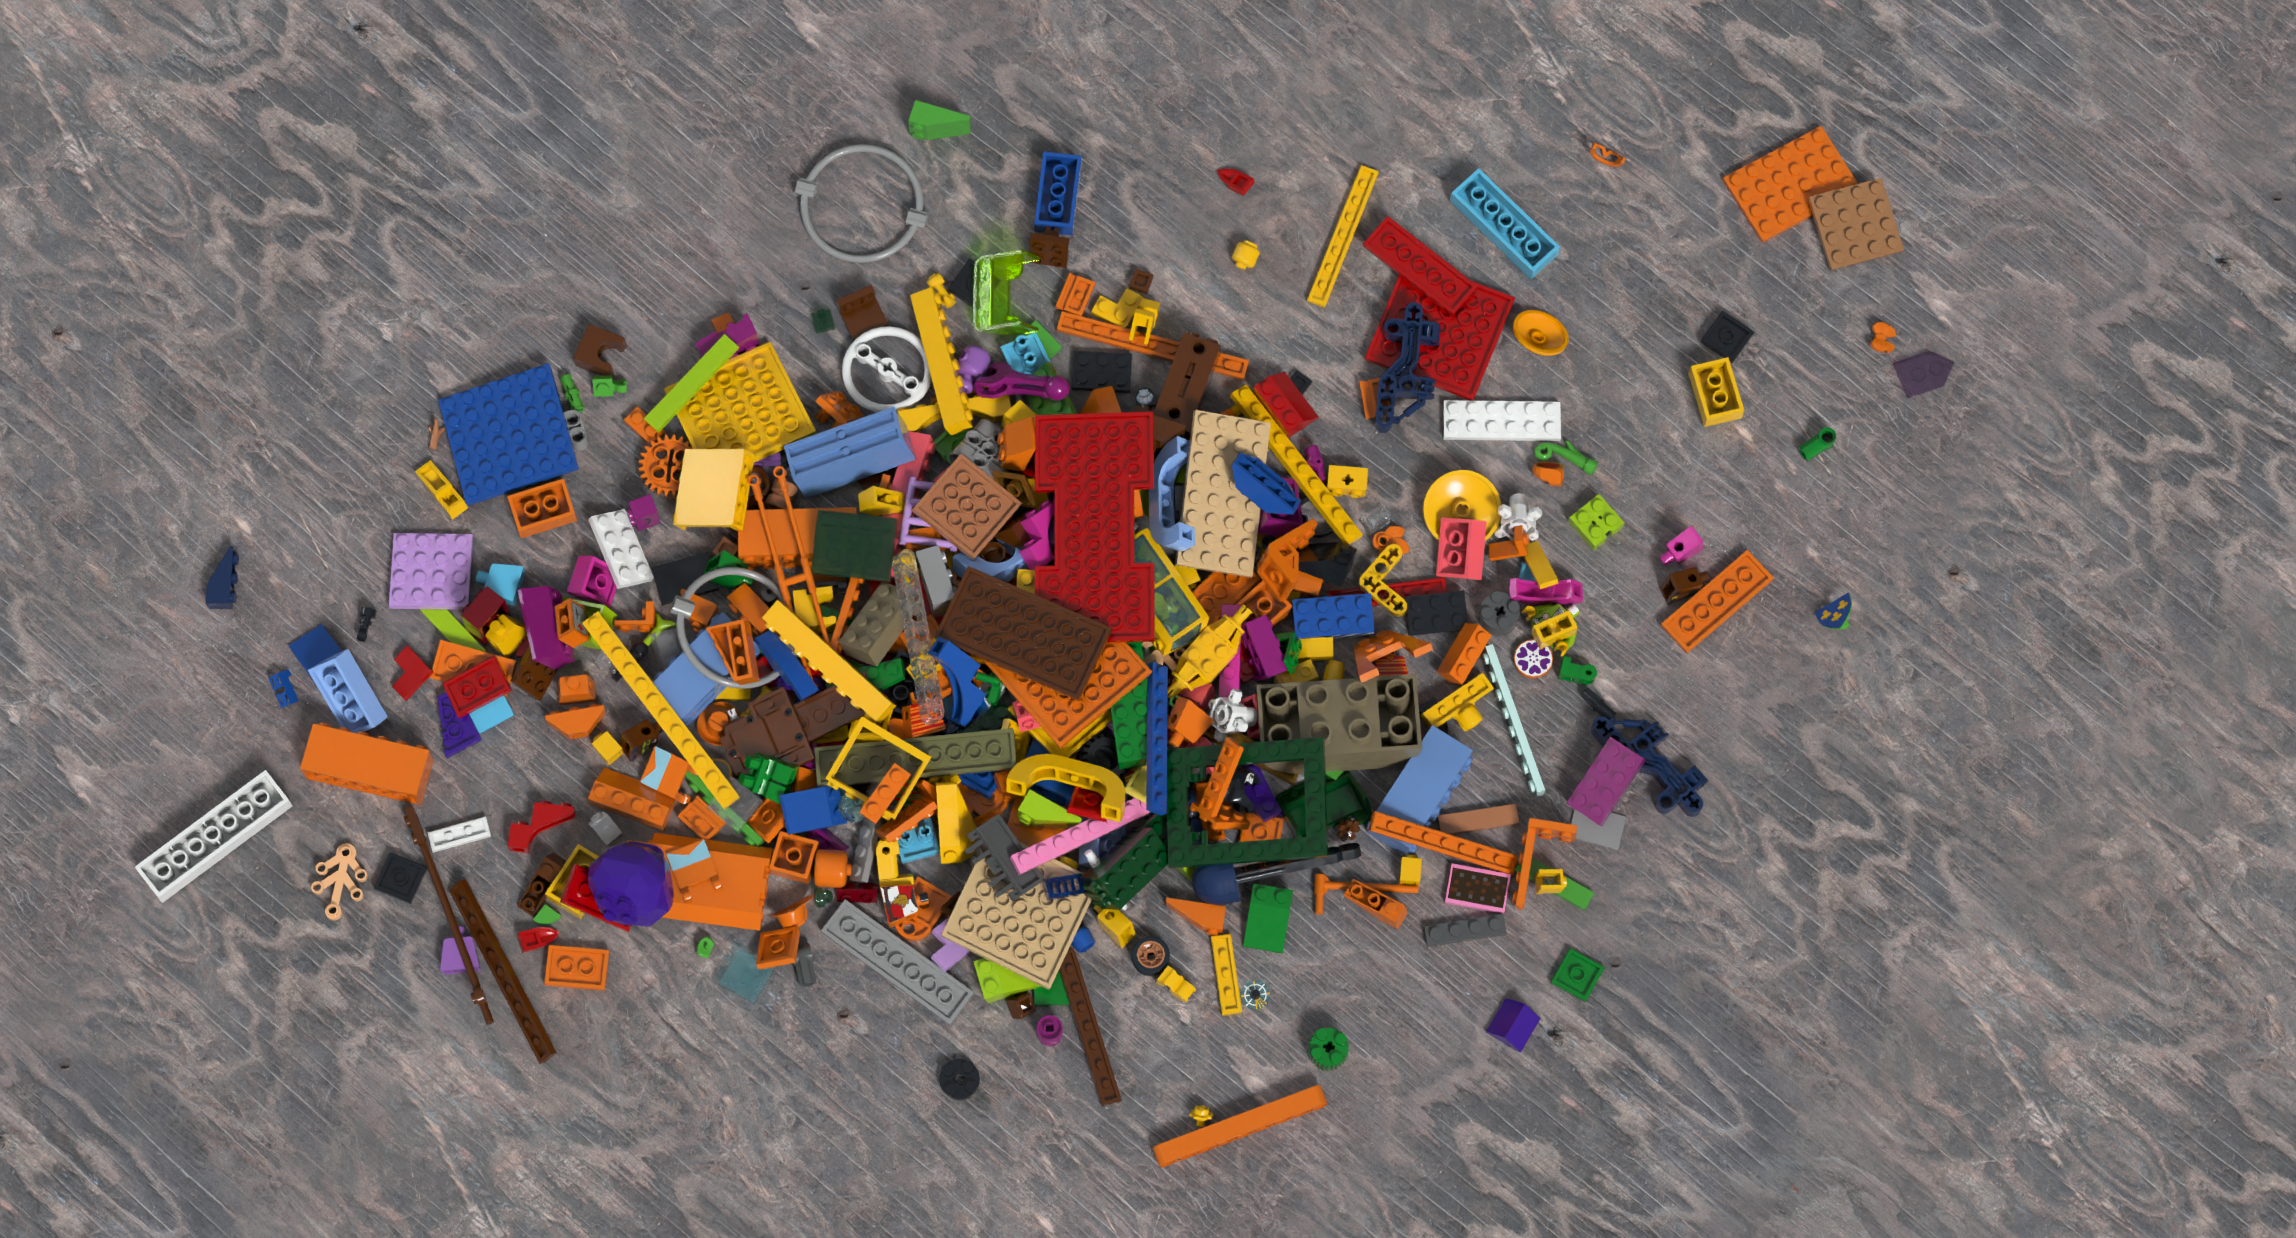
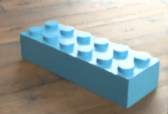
M1479 168L1451 193L1450 202L1531 280L1559 255L1560 246Z

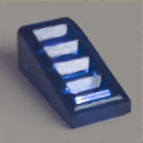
M1082 873L1045 879L1043 887L1046 900L1051 901L1084 894L1082 880L1080 879ZM1074 879L1078 880L1080 890H1076ZM1066 881H1070L1072 891H1068ZM1060 882H1062L1064 888L1062 893L1059 885ZM1052 884H1055L1057 893L1055 894L1053 892Z

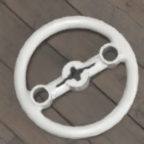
M887 326L864 332L851 343L843 359L842 376L848 393L860 406L876 413L891 407H895L896 410L913 407L925 396L932 382L921 339L902 328ZM881 336H896L910 342L919 351L924 362L925 371L922 382H919L916 377H908L900 372L893 359H881L872 353L871 348L865 343ZM862 351L869 353L865 357L859 355ZM857 358L860 363L869 364L878 370L879 378L882 381H894L903 387L904 392L910 397L895 404H878L868 400L859 393L853 384L851 377L852 360ZM910 383L916 385L913 389H909L906 386Z

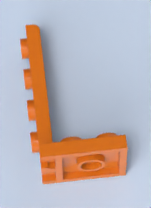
M1226 737L1201 802H1192L1190 810L1198 811L1200 813L1199 818L1203 821L1209 820L1212 823L1213 829L1248 830L1251 822L1245 818V815L1233 809L1230 803L1223 802L1244 749L1231 737Z
M1529 818L1528 832L1523 833L1522 845H1525L1524 853L1520 852L1519 864L1522 865L1521 872H1517L1515 882L1519 884L1518 892L1514 891L1512 903H1516L1517 910H1522L1525 905L1535 836L1539 835V838L1545 840L1558 838L1560 842L1571 843V841H1576L1577 825Z

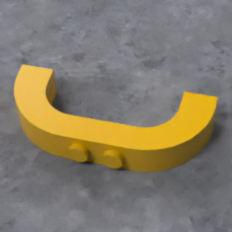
M1040 754L1023 759L1011 769L1007 776V792L1023 797L1027 795L1033 784L1042 780H1055L1096 791L1104 797L1101 803V818L1121 822L1125 812L1124 784L1115 773L1104 767L1064 756Z

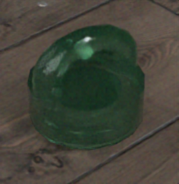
M822 887L815 888L813 891L817 908L825 907V904L833 899L832 892L822 890Z

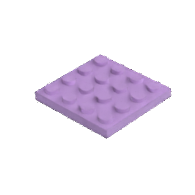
M394 533L389 608L463 610L470 600L473 534Z

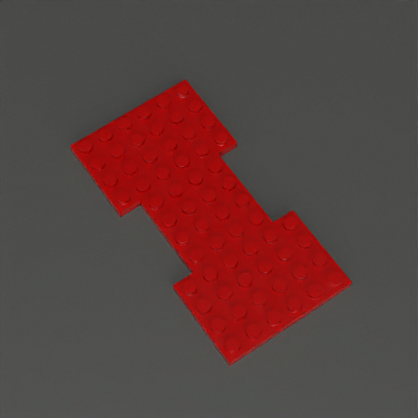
M1122 412L1035 415V492H1055V566H1035V595L1111 627L1113 630L1107 643L1155 642L1154 563H1135L1134 490L1154 489V413Z

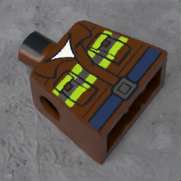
M646 719L621 733L620 746L626 757L632 762L654 747L658 742L659 734L664 730L658 722L651 724Z

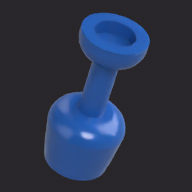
M1080 927L1071 945L1078 953H1083L1093 947L1096 942L1088 927Z

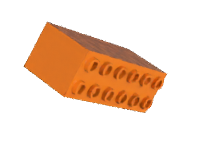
M857 507L793 509L810 568L815 567V565H823L824 567H834L841 564L845 567L855 565L859 553ZM788 509L765 510L780 566H784L787 569L802 566ZM746 510L743 531H738V556L743 563L748 564L749 570L756 569V567H764L765 569L775 568L760 510Z
M320 722L319 725H312L300 770L305 779L422 805L434 759L430 751L427 750L428 748L422 745L413 747L404 741L397 740L392 742L383 736L374 738L365 732L358 731V733H352L347 728L339 727L335 729L331 728L329 724Z

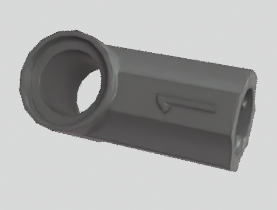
M810 945L798 947L796 963H793L796 966L800 987H807L817 983Z

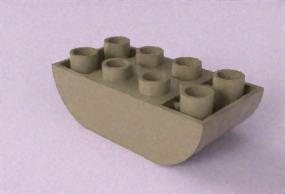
M1416 674L1379 676L1361 683L1360 678L1257 685L1260 742L1323 737L1325 740L1326 772L1393 767L1408 762L1411 757H1417L1422 751ZM1304 760L1264 763L1267 767L1276 771L1304 774Z

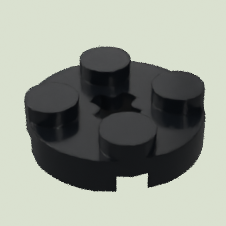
M955 1059L942 1067L939 1083L941 1090L950 1098L966 1100L978 1089L980 1076L972 1062L964 1059ZM957 1075L965 1077L961 1085H958V1082H954V1078H957Z

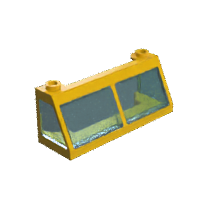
M1148 528L1141 530L1135 534V563H1154L1155 642H1153L1156 650L1165 656L1192 644L1207 627L1209 616L1161 546L1154 541Z

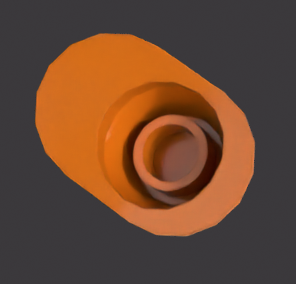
M814 894L801 898L787 908L773 913L771 917H777L783 929L802 926L807 918L806 903L813 899Z

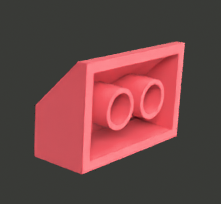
M1441 517L1436 576L1482 580L1487 521Z

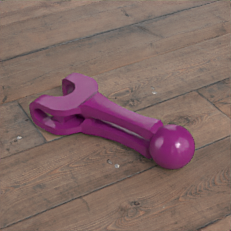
M994 362L988 368L990 377H981L974 383L976 394L990 399L999 398L1004 395L1028 394L1044 398L1049 397L1052 400L1059 401L1066 398L1070 391L1069 382L1062 376L1029 375L1011 369L1008 363ZM981 386L989 387V389L985 390Z

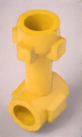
M940 273L931 275L929 280L926 281L928 286L940 293L943 299V303H941L946 308L952 307L956 303L955 296L953 294L949 295L942 285L945 283L944 278Z

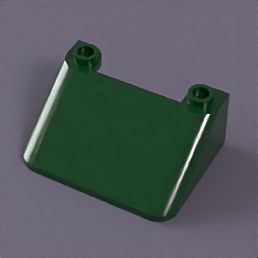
M1344 771L1336 780L1326 776L1327 829L1338 825L1342 819L1346 821L1354 818V820L1359 821L1360 825L1369 822L1372 817V810L1368 797L1350 771ZM1302 782L1276 796V801L1294 838L1306 837L1305 783Z

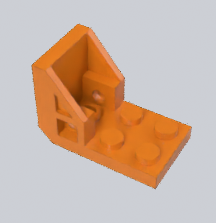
M1314 518L1271 542L1258 563L1257 573L1280 602L1285 601L1289 597L1298 581L1299 553L1296 549L1299 548L1301 550L1309 544L1308 540L1315 534L1314 530L1318 523Z

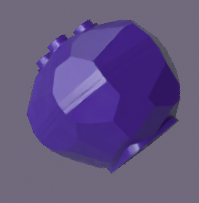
M634 841L612 846L594 860L589 867V887L599 911L603 913L604 918L608 921L624 925L650 927L664 916L673 904L674 893L670 866L664 857L663 851L657 846Z

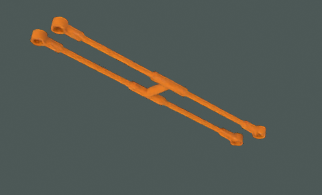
M777 466L773 474L778 478L781 492L784 494L804 573L786 579L783 568L779 563L763 505V496L760 488L761 479L757 475H750L748 477V484L752 486L755 500L758 501L783 601L793 611L788 586L806 580L809 593L812 595L823 639L830 645L816 595L817 590L812 571L804 552L788 494L787 471L785 468ZM782 469V475L778 476L777 472ZM753 478H757V482L755 484H752ZM803 656L801 658L803 668L813 680L810 667H808L806 658Z

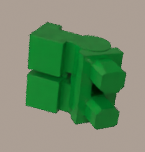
M756 752L755 756H746L745 766L750 768L748 774L741 773L738 782L742 786L747 787L751 792L761 794L765 798L781 804L779 795L790 793L792 787L790 784L794 782L799 766L793 763L789 764L771 755Z

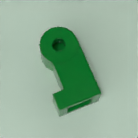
M1563 656L1558 676L1559 680L1583 685H1590L1594 682L1597 670L1593 665L1586 664L1582 666L1571 663V657Z

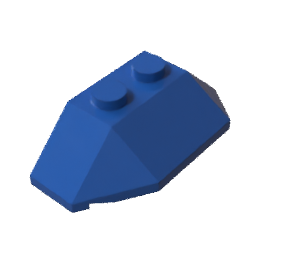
M1239 452L1232 463L1236 489L1266 513L1293 515L1301 501L1296 497L1288 482L1257 457Z

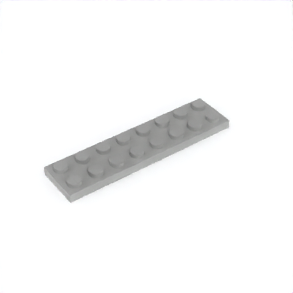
M846 899L821 930L822 934L949 1026L974 995L973 991L947 972H943L940 967Z

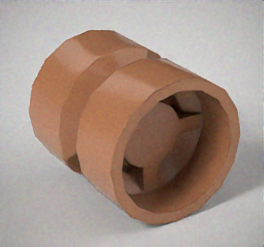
M775 479L771 487L772 493L768 494L764 505L770 510L787 509L779 481ZM787 481L790 500H794L798 488Z

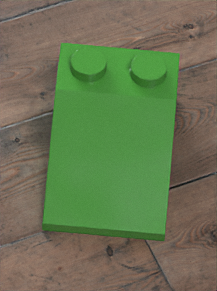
M915 100L908 120L909 134L917 140H933L971 133V116Z

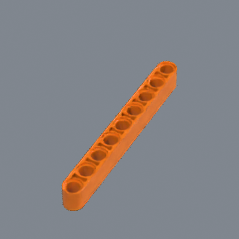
M1316 1085L1158 1144L1152 1149L1159 1167H1165L1318 1110L1328 1105L1321 1085Z

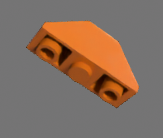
M591 704L588 706L589 708L584 709L574 707L570 708L567 712L552 711L549 715H545L547 725L572 740L589 737L606 715L604 705Z

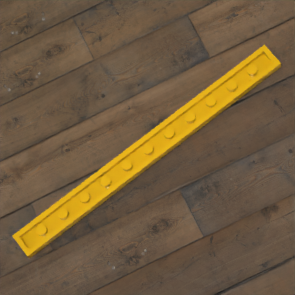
M597 611L582 623L722 808L725 810L737 801L740 796L600 613Z

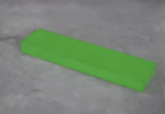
M1532 858L1529 880L1535 883L1534 875L1539 869L1551 868ZM1518 864L1514 872H1521L1522 865ZM1566 877L1567 884L1561 893L1553 894L1585 911L1594 892ZM1554 879L1545 880L1546 885H1554Z

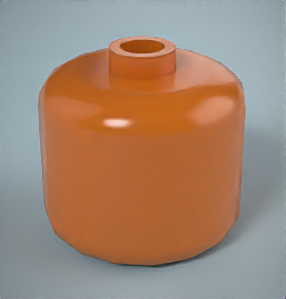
M819 849L816 852L814 883L817 887L843 888L846 885L847 876H851L852 864H848L847 853L843 850Z

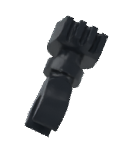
M361 607L360 616L363 619H360L359 622L361 625L357 641H366L369 626L372 624L370 620L375 619L377 611L375 609Z

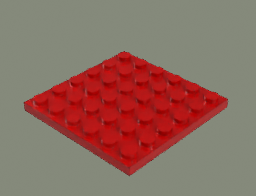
M1399 275L1365 360L1387 369L1393 365L1401 356L1402 342H1392L1385 339L1383 335L1385 322L1393 318L1404 319L1406 306L1411 302L1419 303L1423 308L1422 320L1439 323L1441 328L1439 345H1420L1418 364L1413 375L1432 378L1436 381L1433 387L1474 401L1515 297L1473 282L1478 286L1477 290L1456 314L1451 316ZM1412 312L1411 321H1415V312ZM1394 327L1388 328V331L1391 333L1397 332V329Z

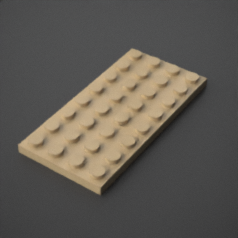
M1200 410L1193 411L1180 522L1195 527V545L1185 551H1176V566L1249 578L1253 576L1261 508L1236 489L1232 463L1238 453L1242 452L1245 455L1257 457L1266 464L1271 423Z

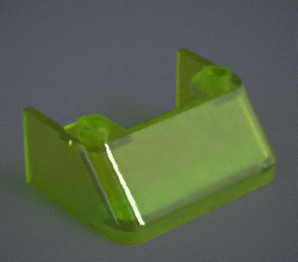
M1021 249L981 256L975 261L973 290V327L975 330L981 333L1011 336L1038 332L1037 327L1022 322L1019 317L1010 316L1011 280L1018 279L1022 275L1024 263L1040 261L1039 256Z

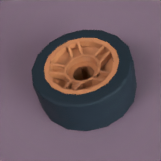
M1148 936L1140 939L1135 944L1132 951V962L1139 973L1144 976H1156L1161 974L1169 965V948L1160 938ZM1154 953V959L1150 960L1147 958V954Z

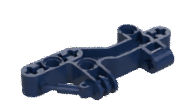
M1411 302L1406 306L1404 319H1389L1384 325L1383 335L1385 339L1392 342H1402L1401 356L1379 380L1375 428L1381 433L1389 432L1392 424H1399L1404 417H1409L1419 408L1424 407L1426 400L1434 399L1432 392H1434L1435 388L1433 385L1436 384V381L1432 378L1415 376L1413 372L1417 368L1420 345H1439L1441 325L1436 322L1423 321V308L1416 302ZM1412 312H1415V321H1411ZM1394 327L1397 329V332L1391 333L1388 331V328ZM1385 383H1389L1388 392H1385ZM1409 384L1412 388L1406 390L1402 385ZM1396 398L1417 399L1415 403L1403 411L1402 415L1394 416ZM1387 400L1390 402V405L1383 406L1381 401ZM1383 414L1386 415V424H1382Z
M1603 716L1597 717L1594 720L1591 733L1602 747L1612 737L1646 759L1639 772L1653 776L1665 789L1659 794L1655 803V808L1658 812L1667 814L1679 806L1690 817H1695L1700 813L1703 807V800L1697 794V791L1709 780L1696 765L1681 775L1665 756L1658 755L1653 751L1654 748L1669 736L1668 733H1663L1664 729L1662 727H1658V721L1650 724L1645 719H1623L1621 721L1615 718L1608 720ZM1621 724L1623 727L1640 728L1642 733L1633 740L1627 741L1614 725ZM1604 726V730L1602 728L1598 730L1597 727ZM1643 742L1647 748L1640 749L1637 743ZM1666 799L1670 802V805L1663 806L1660 800ZM1690 804H1692V805H1693V804H1696L1697 807H1696V808H1695V807H1692V808H1691V807H1690Z

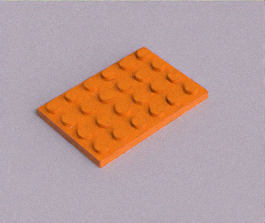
M1822 126L1722 179L1761 243L1812 217L1813 214L1808 201L1810 196L1858 184Z

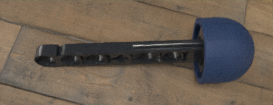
M1347 843L1336 847H1328V857L1267 861L1234 867L1233 864L1197 866L1192 873V886L1196 895L1208 904L1226 905L1239 902L1237 885L1239 883L1338 863L1342 860L1356 859L1361 856L1360 844Z

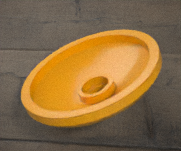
M1538 310L1523 311L1517 315L1513 322V332L1519 343L1535 354L1543 356L1557 355L1563 352L1568 344L1567 330L1558 319L1548 313Z

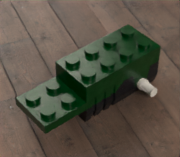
M1154 813L1140 827L1131 828L1127 834L1121 837V840L1114 844L1115 846H1112L1100 858L1096 857L1092 849L1084 853L1090 868L1080 876V879L1082 880L1084 895L1093 898L1094 905L1102 909L1126 910L1128 908L1127 903L1168 865L1167 814L1161 816Z

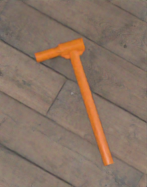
M1315 874V914L1323 915V896L1328 892V889L1347 890L1351 882L1329 881L1325 874ZM1363 883L1379 892L1418 893L1419 889L1418 885Z

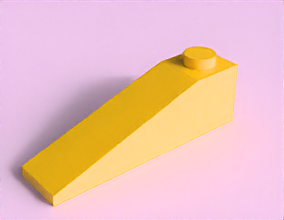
M936 783L941 864L961 863L976 853V849L969 854L965 850L975 843V840L970 841L967 834L975 830L977 826L965 804L957 783Z

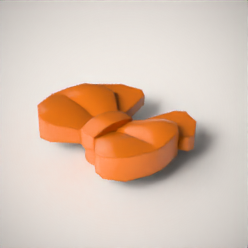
M1876 322L1872 326L1875 336L1874 340L1870 342V346L1877 352L1886 351L1888 354L1894 350L1895 346L1886 341V337H1895L1896 331L1892 326L1884 322Z

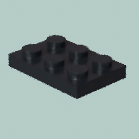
M1074 351L1072 390L1093 391L1094 389L1112 386L1114 392L1130 393L1132 354Z
M1464 590L1405 597L1409 636L1461 631L1464 624L1468 623Z

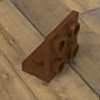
M872 284L836 300L837 309L853 340L871 329L888 326V322L876 300Z

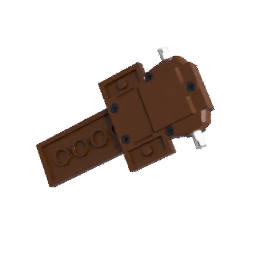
M865 671L862 672L861 674L869 680L867 673ZM836 685L795 705L792 704L787 690L783 686L748 703L752 712L748 716L738 717L735 708L728 710L727 713L731 721L723 727V737L720 740L734 773L738 776L741 773H749L750 768L745 766V759L747 755L755 756L756 752L774 756L789 764L793 763L802 766L815 760L810 742L864 717L866 712L862 708L856 709L850 703L852 700L847 695L843 697L835 690L837 688Z

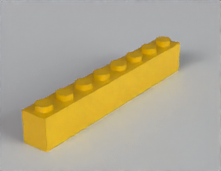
M930 287L914 293L910 297L944 428L950 435H954L973 427L971 423L973 415L966 404L969 403L967 394L963 392L962 386H964V381L958 373L960 366L957 359L954 358L953 353L956 350L949 339L951 331L948 325L945 324L947 316L944 309H941L940 304L943 303L941 295Z
M777 600L762 617L766 621L764 625L770 631L774 632L776 630L780 634L778 638L786 645L790 643L794 647L793 652L800 658L803 656L809 660L807 664L813 670L819 669L823 673L821 677L829 684L833 682L837 686L835 689L843 697L846 695L852 699L850 703L858 710L862 708L866 712L864 716L869 721H876L881 724L896 707L889 698L783 602Z

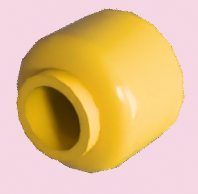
M1247 240L1239 242L1232 254V259L1236 262L1235 266L1242 270H1245L1246 267L1253 268L1260 255V251L1257 249L1258 246Z

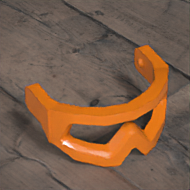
M1593 142L1590 149L1591 156L1607 166L1619 167L1624 164L1626 159L1611 150L1606 152L1604 146ZM1596 148L1602 149L1603 157L1612 154L1618 157L1615 162L1607 161L1595 153Z

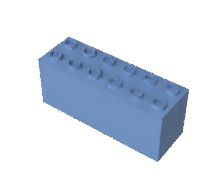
M895 407L784 446L792 478L806 499L916 460L908 428Z
M722 612L711 619V624L708 627L733 621ZM705 628L701 629L696 635L697 638L692 643L689 642L691 650L709 670L724 678L732 679L710 634ZM753 641L755 655L757 657L761 653V650L759 649L758 645ZM682 652L679 657L675 656L668 663L669 667L664 672L660 671L654 677L655 681L653 684L685 726L688 727L727 686L713 682L701 674L691 664L684 652Z
M1432 725L1422 740L1421 753L1417 757L1410 758L1376 811L1429 828L1431 825L1430 821L1435 822L1440 814L1441 804L1446 805L1450 799L1451 789H1456L1461 782L1462 772L1467 773L1472 765L1473 757L1471 755L1473 750ZM1369 821L1367 833L1406 857L1410 853L1414 854L1418 846L1368 831Z

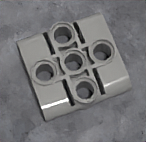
M981 419L971 431H968L964 439L949 454V461L951 463L960 454H963L993 480V471L1007 473L1011 471L1009 469H1002L1001 460L998 459L1000 444L997 443L999 433H1002L1003 430L986 419Z

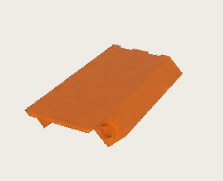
M654 833L652 840H648V842L634 841L659 847L670 866L674 893L673 904L670 910L661 918L760 931L763 923L764 903L768 893L769 866L773 856V848L704 839L723 889L715 891L711 879L688 887L692 901L685 903L666 853L703 839Z

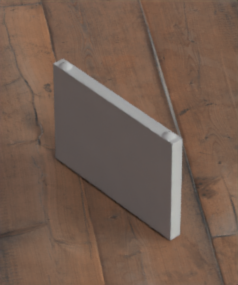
M1574 809L1571 824L1577 825L1576 840L1618 850L1626 816L1611 813L1604 825L1600 826Z

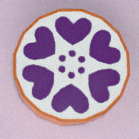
M1535 639L1524 641L1517 647L1513 660L1518 673L1526 678L1536 679L1541 676L1543 677L1549 672L1553 663V655L1549 646L1539 649Z

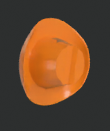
M721 701L709 705L699 715L697 720V731L701 738L712 745L723 746L720 740L723 737V727L731 721L727 711L735 708L738 717H740L736 707Z

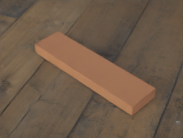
M1516 804L1444 814L1437 817L1439 830L1450 835L1519 825L1520 823Z

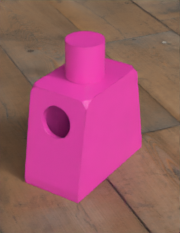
M1691 525L1666 544L1667 552L1659 558L1665 567L1673 561L1680 565L1704 549L1703 540ZM1676 549H1682L1681 552H1677V551H1675V550H1676Z

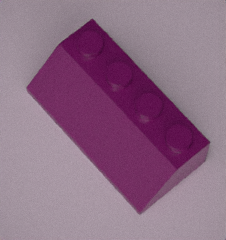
M549 586L517 590L532 659L555 670L575 661L574 648L558 640L555 606L562 603L560 591Z

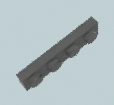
M1503 914L1424 926L1427 947L1507 934Z

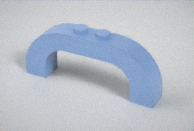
M1179 436L1170 440L1162 448L1154 462V489H1149V527L1152 538L1156 543L1176 551H1185L1195 545V527L1181 522L1175 524L1174 482L1180 468L1187 463L1190 444L1189 440Z

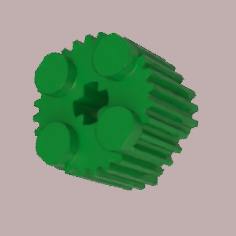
M1325 1027L1320 1028L1310 1038L1308 1056H1310L1309 1059L1312 1060V1064L1315 1063V1066L1319 1067V1070L1322 1068V1071L1326 1069L1328 1072L1330 1069H1337L1347 1059L1349 1042H1347L1348 1039L1342 1031L1338 1032L1339 1029L1334 1030V1028L1330 1029V1027L1328 1029ZM1331 1046L1333 1050L1327 1053L1324 1047Z

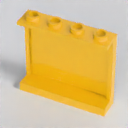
M685 449L682 459V471L679 478V490L676 496L673 525L682 530H686V527H730L736 531H743L750 489L748 477L752 475L755 454L745 449Z

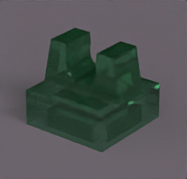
M821 309L811 313L816 334L835 329L830 309Z

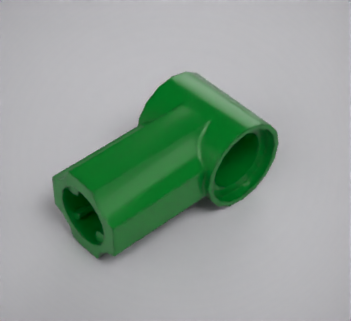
M1823 428L1817 435L1798 447L1800 455L1808 462L1823 451L1831 449L1836 440V433L1832 428ZM1827 435L1832 440L1826 442L1822 439V436Z

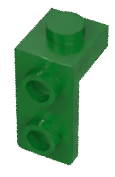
M1295 632L1274 634L1279 639L1281 653H1285L1284 664L1289 673L1294 674L1298 665L1299 653L1302 650V642L1298 639Z

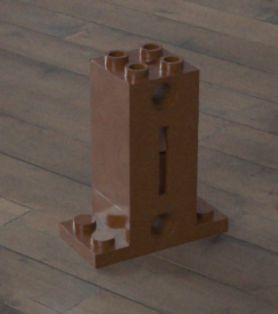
M1194 332L1183 333L1155 410L1151 411V407L1141 404V406L1135 405L1133 411L1153 412L1154 416L1186 425V439L1189 440L1193 411L1200 410L1221 354V345L1218 344V341L1207 338V340L1199 338L1200 335ZM1196 350H1202V351H1203V352L1200 353V354L1195 353ZM1174 414L1179 416L1176 419L1171 418Z

